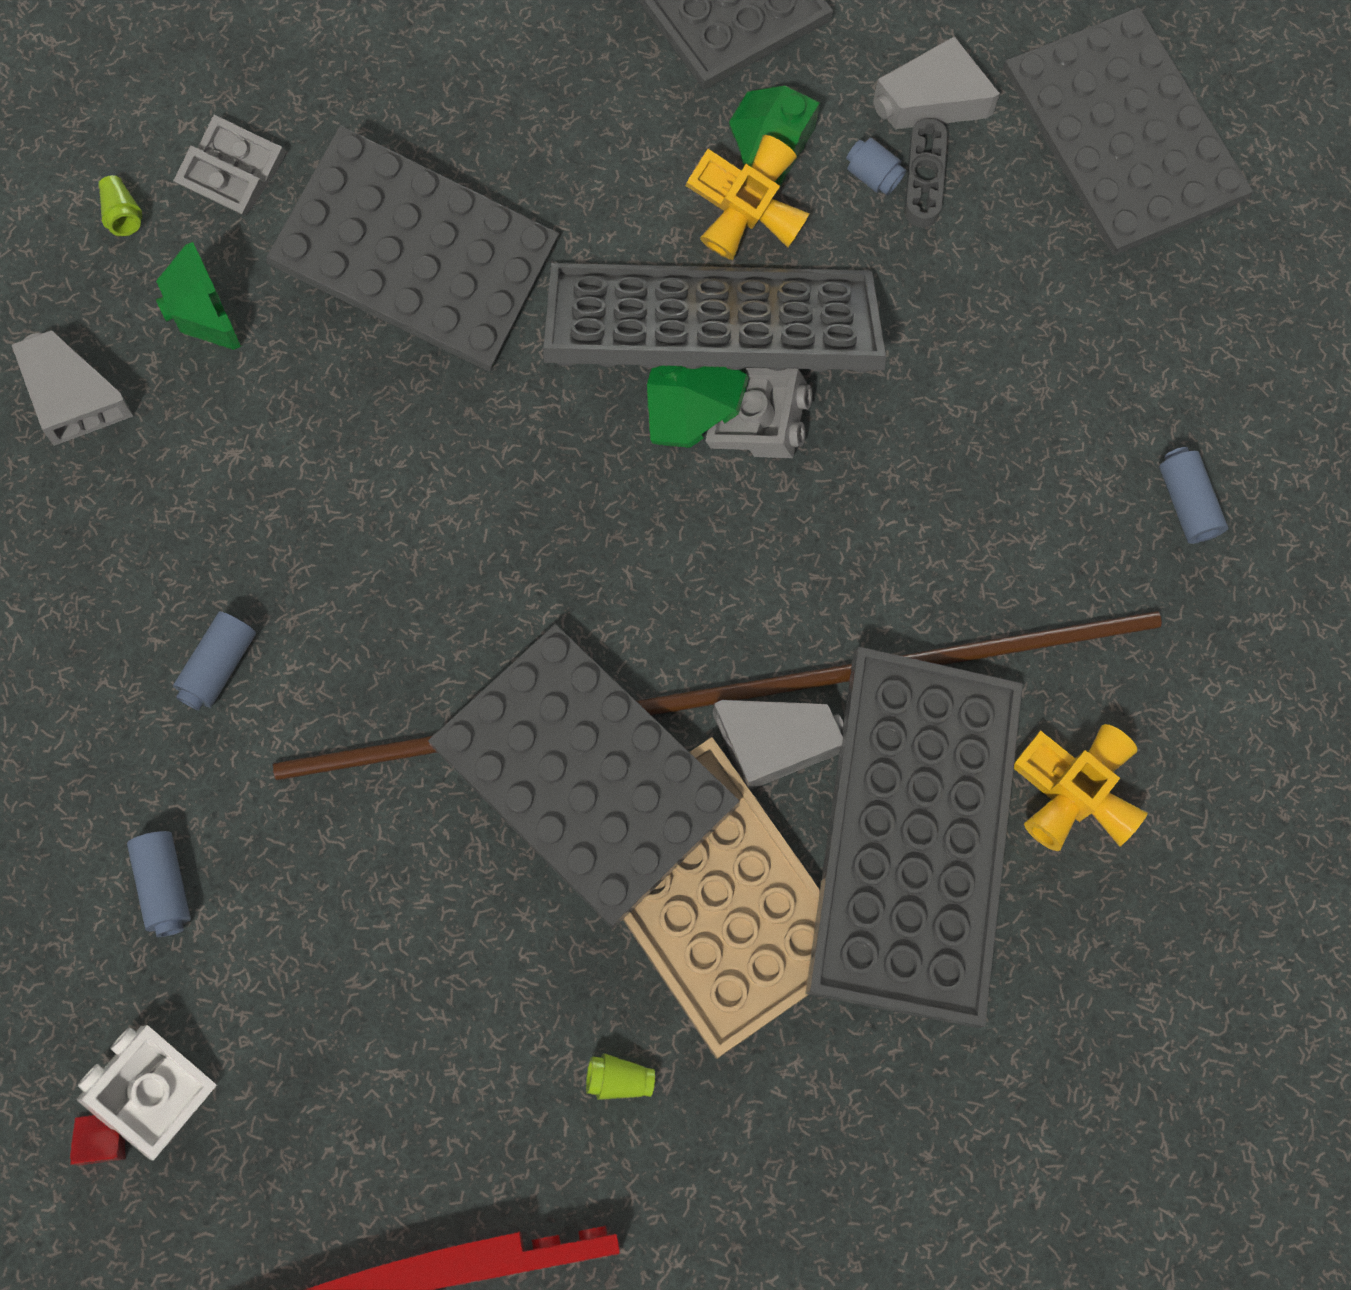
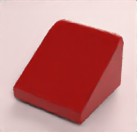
M95 1115L75 1118L70 1152L71 1165H86L126 1159L125 1138L118 1132L110 1129Z

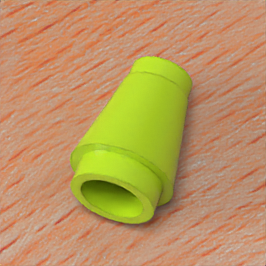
M110 175L102 178L98 187L104 227L116 236H128L135 233L141 226V209L120 177Z
M605 1053L601 1057L591 1056L586 1077L587 1094L596 1095L597 1100L652 1096L655 1084L654 1069L646 1068L645 1066Z

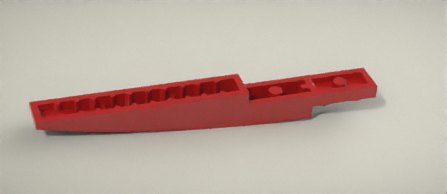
M606 1226L578 1231L580 1241L561 1244L560 1235L532 1240L533 1250L525 1251L522 1232L413 1256L344 1276L305 1290H435L620 1254L617 1234L607 1235Z

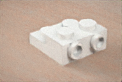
M148 1025L140 1026L136 1032L129 1027L111 1046L110 1049L116 1055L104 1068L96 1064L81 1079L77 1086L83 1092L76 1100L110 1129L118 1132L148 1159L154 1161L217 1085Z

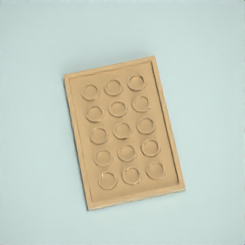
M711 737L690 751V753L740 800V806L645 897L623 921L715 1058L718 1059L808 996L805 992L820 889L716 741Z

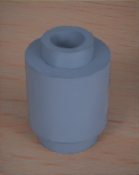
M873 138L868 139L866 142L860 139L846 157L850 161L847 168L850 173L874 192L878 193L881 191L886 196L896 188L907 171L900 165V159Z

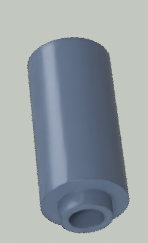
M1181 447L1167 453L1164 456L1165 461L1160 464L1159 469L1187 542L1195 544L1213 539L1226 532L1228 525L1199 451H1189L1188 447Z
M219 611L173 684V687L179 691L176 698L198 711L202 705L211 708L255 637L256 632L239 619Z
M169 831L152 832L129 840L127 847L145 930L155 931L156 937H166L182 932L184 930L183 924L189 922L191 916L172 833Z

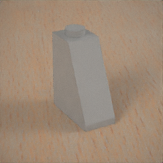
M954 36L879 78L873 104L877 114L882 119H888L895 129L914 127L918 121L926 118L936 119L942 124L986 119L993 115L1000 93Z
M52 330L45 333L31 334L24 338L23 341L12 344L41 428L54 446L133 417L131 409L121 393Z
M721 700L714 703L713 717L736 770L749 790L839 755L843 740L844 722L839 714L833 716L828 704Z

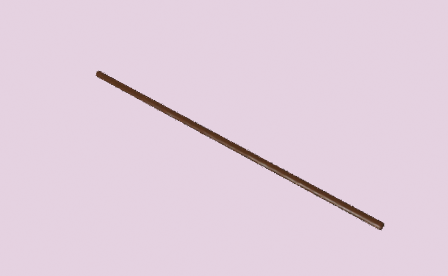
M1155 611L899 656L947 665L1160 628L1162 621L1160 613ZM852 664L643 699L636 702L652 716L710 706L721 700L739 701L849 682ZM432 736L277 762L273 763V773L275 780H282L437 752L428 742Z

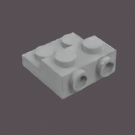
M768 368L739 369V371L746 373L749 377L740 412L724 424L721 420L708 429L706 443L711 449L750 450L754 457L793 458L795 447H802L804 444L805 426L800 420L802 410L809 409L812 404L811 386L807 384L799 369L787 368L781 371H774Z

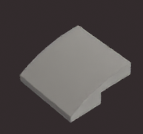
M213 115L198 148L190 146L175 176L174 182L245 216L252 209L274 176L287 151L271 141Z

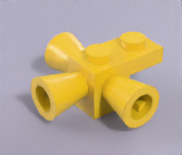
M764 135L752 167L745 164L741 171L707 149L685 186L724 211L700 237V240L709 249L727 259L733 260L745 227L747 226L752 229L758 220L787 248L790 246L810 213L772 198L780 187L774 181L797 158L795 152L782 141L772 136Z
M1104 724L1100 727L1089 752L1084 750L1074 758L1040 731L1014 762V769L1051 799L1048 804L1024 823L1028 833L1043 846L1053 851H1060L1075 819L1081 822L1087 816L1093 814L1118 846H1122L1148 815L1142 809L1109 793L1120 779L1113 772L1138 751L1133 740L1118 728Z

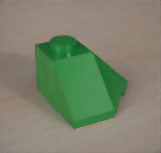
M787 86L747 91L729 121L732 135L735 137L741 153L740 158L743 166L748 164L752 167L764 135L772 136L785 143L795 152L798 158L816 128L820 102ZM797 158L774 181L776 184L782 185Z
M194 243L186 244L156 281L162 293V297L155 299L166 322L174 319L180 333L235 350L241 347L207 270Z
M660 365L651 368L647 381L650 441L657 445L688 448L704 439L702 434L721 420L725 424L739 414L749 380L748 375L742 371L731 370L726 367L703 366L697 369H689L683 366Z

